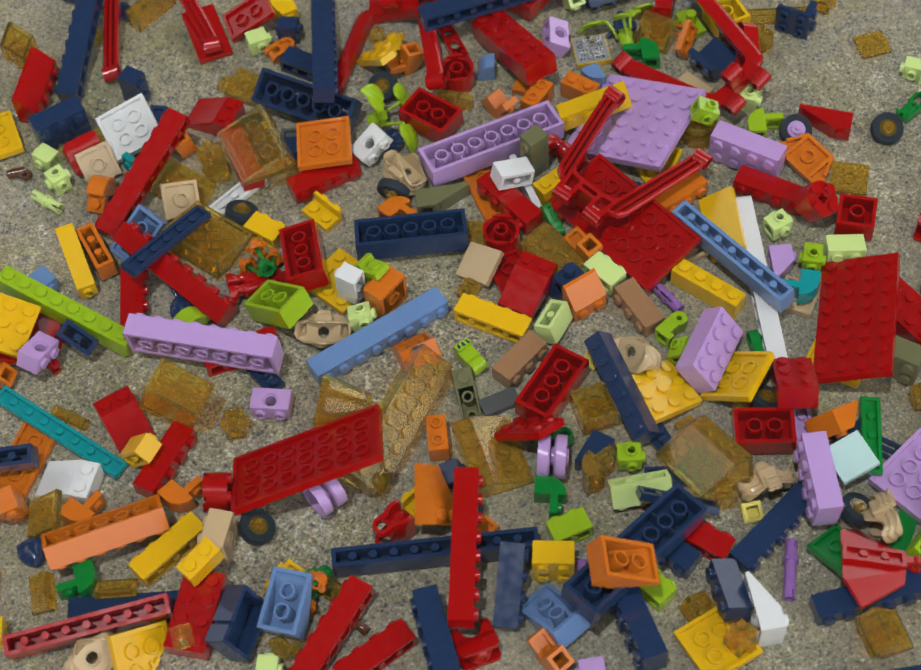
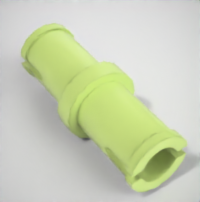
M37 189L31 192L37 196L35 197L30 194V199L41 204L43 208L50 209L56 214L63 212L58 207L64 209V204L54 200L51 195H45Z

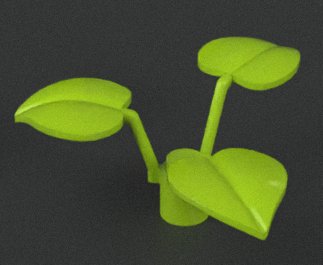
M641 4L613 16L612 19L614 21L619 19L623 21L624 28L619 29L618 34L608 20H597L581 26L578 35L587 28L607 25L615 35V39H619L622 48L623 44L634 43L632 16L634 17V15L640 14L642 11H649L653 4ZM626 17H629V28L626 24Z
M398 82L393 86L394 94L399 101L385 110L384 96L380 88L375 84H367L362 87L359 92L367 98L375 111L367 115L368 124L370 125L373 122L381 127L399 125L400 133L410 153H415L419 144V138L411 124H405L404 121L386 122L388 119L387 112L400 104L403 105L411 96L404 85Z

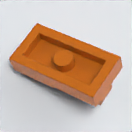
M685 20L684 24L678 25L681 32L675 33L678 40L675 43L674 50L681 59H688V51L691 49L698 28L691 20Z

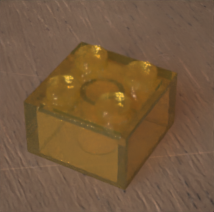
M604 381L570 391V405L583 436L591 434L593 429L601 431L620 425L621 415Z

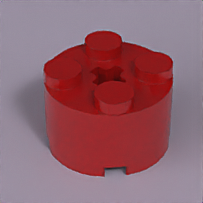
M459 53L446 56L442 62L446 78L445 92L452 95L472 91L475 82L473 61Z
M818 180L800 188L794 197V206L798 215H802L805 218L803 220L806 222L815 223L834 214L839 209L835 186L832 183Z
M504 213L495 214L491 219L484 222L482 227L484 246L500 250L503 253L519 247L520 226L511 215Z
M203 472L202 497L205 501L203 503V512L208 513L209 508L231 511L232 473Z

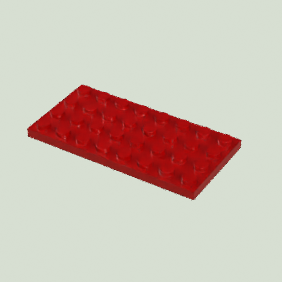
M600 153L578 173L591 185L612 198H620L638 187L634 181ZM554 196L547 202L551 203L552 209L559 216H562L573 228L578 226L586 235L591 233L603 245L601 252L604 255H608L614 263L622 266L630 278L633 277L647 293L702 242L701 237L655 199L626 217L613 218L607 216L598 227H595L581 217L583 210L575 205L577 196L569 205H565Z
M899 252L843 259V261L837 263L830 261L822 267L813 361L818 384L893 376L900 272Z
M378 404L233 458L231 512L234 513V516L247 513L255 508L265 506L271 502L284 499L290 495L303 492L306 489L319 486L325 482L338 479L349 473L357 472L360 469L384 461L380 406Z

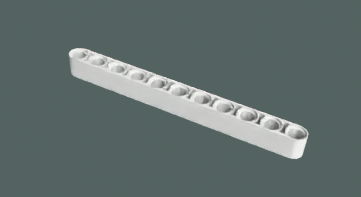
M751 195L736 197L747 245L746 250L767 266ZM749 287L764 351H772L775 355L774 359L778 357L788 358L777 310Z

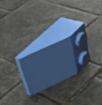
M138 204L127 221L130 223L132 221L136 222L142 227L141 231L144 233L146 231L154 237L171 225L152 209ZM115 241L109 248L110 251L123 261L131 256L129 252Z
M274 566L257 628L266 633L304 641L310 616L313 574Z
M547 582L530 595L524 604H520L519 612H524L523 617L536 630L544 627L556 644H562L566 648L592 625L560 597L561 591Z

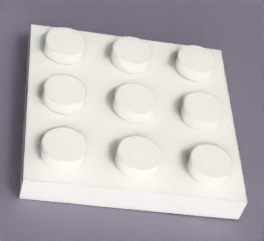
M142 93L95 118L118 163L123 162L121 155L126 151L132 156L141 152L142 146L149 140L153 128L158 125Z

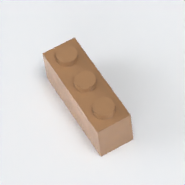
M632 277L614 287L613 301L617 306L620 305L625 317L634 323L636 331L638 333L641 332L645 338L655 333V328L665 320V317L637 281Z
M529 330L492 366V377L506 388L514 385L517 386L522 381L523 376L532 372L535 365L548 354V342Z

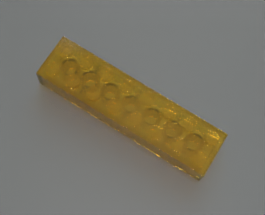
M424 343L412 347L379 405L382 414L384 461L344 475L342 478L370 498L382 496L453 365Z

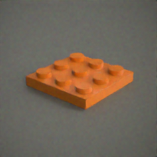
M349 116L296 123L299 171L353 164Z

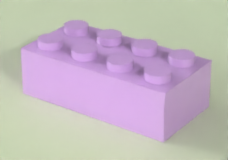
M719 120L710 136L709 154L713 156V161L738 170L743 164L779 177L784 169L787 145Z
M722 306L703 310L675 367L697 393L716 390L743 334V330Z
M826 431L802 433L799 441L796 443V450L793 451V458L799 467L797 470L798 480L802 481L803 484L802 498L807 502V518L811 519L812 526L835 524L840 517L844 504Z

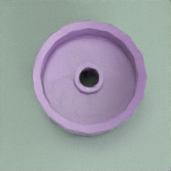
M549 434L543 439L538 440L537 475L549 476L550 466H553L554 477L566 479V469L569 463L568 435L557 434L555 446L552 447V437Z
M337 479L302 492L311 507L323 518L333 512V505L340 507L348 500L343 487Z

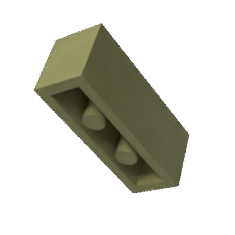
M535 124L520 135L519 144L520 157H527L535 170L533 179L549 169L548 134Z

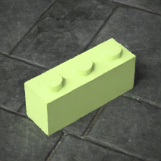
M667 469L607 480L609 498L613 510H626L632 506L644 507L651 503L639 500L636 494L637 486L665 491L672 487L671 476Z

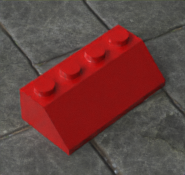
M35 47L30 48L11 99L21 123H29L27 117L46 109L47 104L50 103V95L55 89V81L60 70L53 58Z

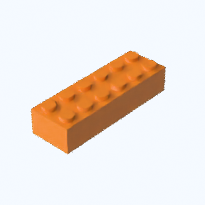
M159 494L43 533L41 534L42 549L50 571L54 569L61 570L71 563L84 562L91 556L104 555L111 549L124 548L131 542L144 541L147 537L154 534L161 535L170 527Z

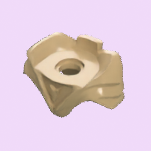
M389 150L384 153V167L382 171L384 178L394 179L405 184L410 190L409 196L415 194L414 190L424 188L427 177L422 169L419 157L414 152L407 156L401 155L395 150ZM405 170H409L411 174L406 175Z
M318 310L316 314L305 316L302 320L296 322L294 326V335L300 342L308 343L318 348L330 347L352 333V327L348 319L343 315L332 314L331 310ZM321 327H326L329 330V335L326 338L320 337L318 333Z
M617 336L614 338L631 374L659 368L661 355L644 337ZM631 346L635 349V356L632 358L628 355V349Z
M762 461L755 464L754 470L750 473L749 483L737 482L734 488L744 501L750 502L758 495L781 488L788 489L792 487L796 477H794L791 464L788 465L786 470L781 471L776 469L774 465L770 466Z
M887 488L884 492L869 495L871 499L868 503L870 508L864 512L863 517L865 521L877 522L870 529L872 536L883 537L886 543H892L899 536H902L903 527L898 513L893 508L896 506L894 496L891 494L890 488Z
M107 631L90 638L77 640L62 670H112L113 663L106 636L113 635V633ZM96 652L97 656H94L87 662L86 656L88 653Z

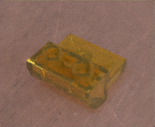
M611 444L595 455L589 449L583 456L582 488L588 496L601 491L604 487L605 476L607 477L612 474L615 469L616 449Z

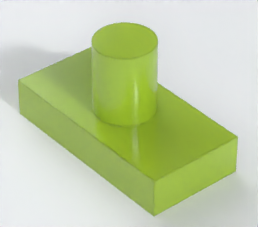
M689 7L675 13L674 18L679 25L684 24L685 20H691L698 28L695 39L706 35L707 30L697 18V12Z

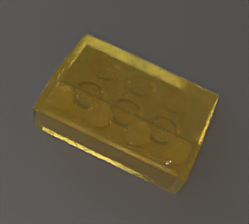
M261 103L217 133L244 185L283 174L298 164L271 114Z
M197 200L161 229V232L197 204L211 214V219L170 251L219 279L231 269L253 238L254 233Z
M509 415L468 417L451 423L452 434L463 464L466 467H479V474L483 475V487H479V493H483V499L534 483L519 441H495L493 433L500 430L502 425L511 423Z
M706 415L689 421L656 452V457L702 500L753 476V456Z

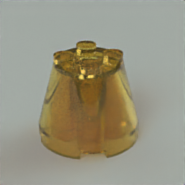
M323 374L313 428L370 407L372 393L332 375Z

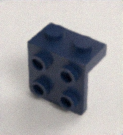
M811 0L805 12L778 4L774 28L780 32L807 40L811 31L814 32L817 26L815 20L819 13V10H817L818 2Z
M717 37L713 38L700 52L693 47L688 51L689 62L694 67L701 69V72L706 77H710L715 82L720 78V73L732 61L736 62V52Z

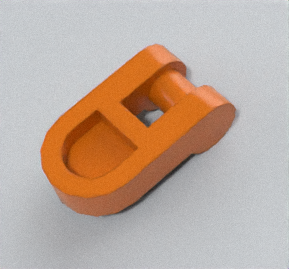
M290 37L281 38L264 49V54L270 57L273 64H278L279 59L289 45L295 47V42Z

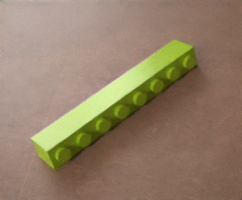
M7 265L0 272V292L41 306L40 313L61 324H64L67 319L99 340V344L125 358L132 351L122 334L124 326Z

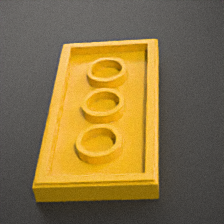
M728 186L699 199L701 213L743 248L747 249L734 188ZM710 255L711 261L713 263L717 262V260Z

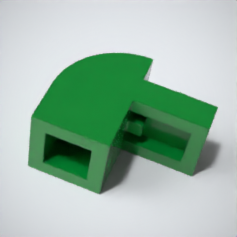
M639 37V43L623 44V51L628 53L634 60H641L642 64L654 69L660 68L659 48L653 40Z
M535 475L534 502L549 503V519L553 516L562 515V504H566V488L555 477Z
M89 558L84 562L72 564L75 579L55 585L56 592L61 601L75 598L77 595H80L81 598L92 597L97 591L99 576L93 559Z

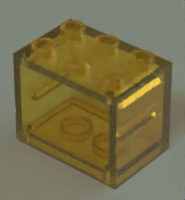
M162 358L143 391L138 408L169 424L177 421L194 429L210 400L215 385Z

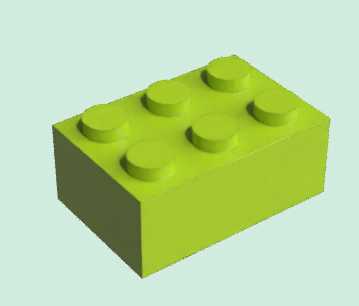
M267 279L243 305L254 321L290 329L308 312L314 303L304 287Z

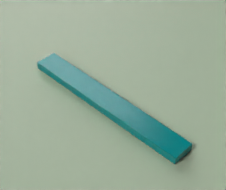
M6 385L0 390V407L81 459L100 463L104 473L115 481L129 467L127 462Z

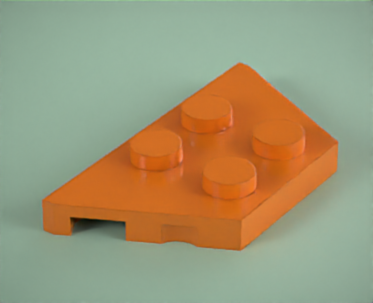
M805 133L779 142L787 145L785 162L808 184L818 180H826L834 156L809 133Z

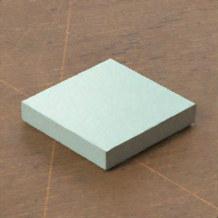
M858 430L830 445L836 474L844 485L880 465L879 460Z

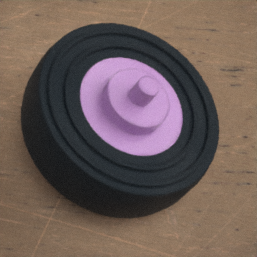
M800 114L787 116L779 127V135L782 141H786V138L798 137L805 133L812 135L810 121Z

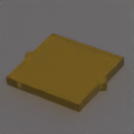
M882 30L852 38L856 45V50L859 51L863 60L892 53L888 43L889 40L886 39Z

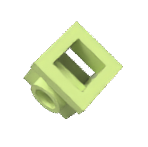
M907 56L905 63L902 62L899 73H902L901 78L918 81V85H921V59Z

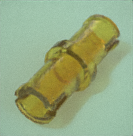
M55 405L52 408L51 415L63 420L67 425H73L83 431L89 427L90 420L77 415L75 411L64 409L59 405Z

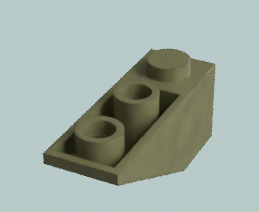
M469 182L414 190L418 213L446 210L470 195Z
M471 367L451 370L450 375L464 428L483 424Z

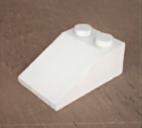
M86 460L49 461L35 497L64 504L72 497L79 503L84 504L95 490L99 491L105 473L100 463Z
M745 572L743 581L753 605L749 618L756 642L760 647L783 643L784 636L787 635V626H789L787 614H783L781 605L750 572Z

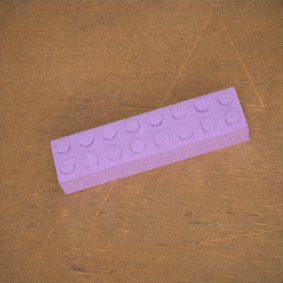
M547 100L418 148V156L422 169L433 187L492 166L493 162L508 160L510 155H520V135L535 124L542 128L548 134V137L554 133L560 139H563L564 123Z
M129 313L122 333L132 351L204 363L209 362L222 366L278 375L284 357L279 338L274 334H258L251 330L245 332L232 327L226 329L213 324L207 326L199 322L188 323L180 319L169 320L161 316L150 317L143 313Z

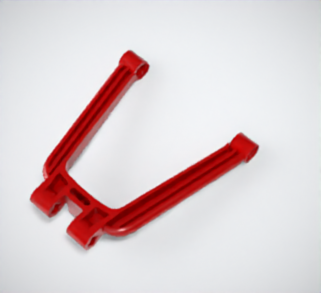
M104 0L103 68L101 70L106 83L118 80L117 77L121 73L119 65L121 0ZM179 0L202 41L205 55L222 51L219 37L216 35L198 0Z
M369 0V9L357 16L337 63L338 93L343 94L372 26L377 23L401 19L418 20L427 70L425 75L426 88L429 90L446 88V78L436 29L425 32L418 18L417 6L425 4L422 3V0H402V2L401 0Z
M693 0L745 60L742 67L732 61L720 73L721 79L725 82L722 88L715 93L705 92V98L718 101L719 108H722L734 117L747 104V101L739 93L747 85L756 91H760L772 77L767 70L760 67L763 57L759 48L717 0ZM622 51L610 63L617 73H624L632 78L696 88L634 60L625 51Z
M610 85L605 90L602 99L560 162L557 174L561 181L552 191V195L565 205H569L577 196L575 205L583 210L581 217L595 227H598L607 216L623 218L632 214L701 169L705 170L713 160V156L699 147L692 156L690 155L688 158L620 198H612L591 185L578 174L577 169L613 111L619 108L626 99L625 94L613 85Z

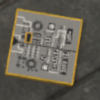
M605 34L571 39V47L577 69L596 62L598 65L611 63L612 59Z

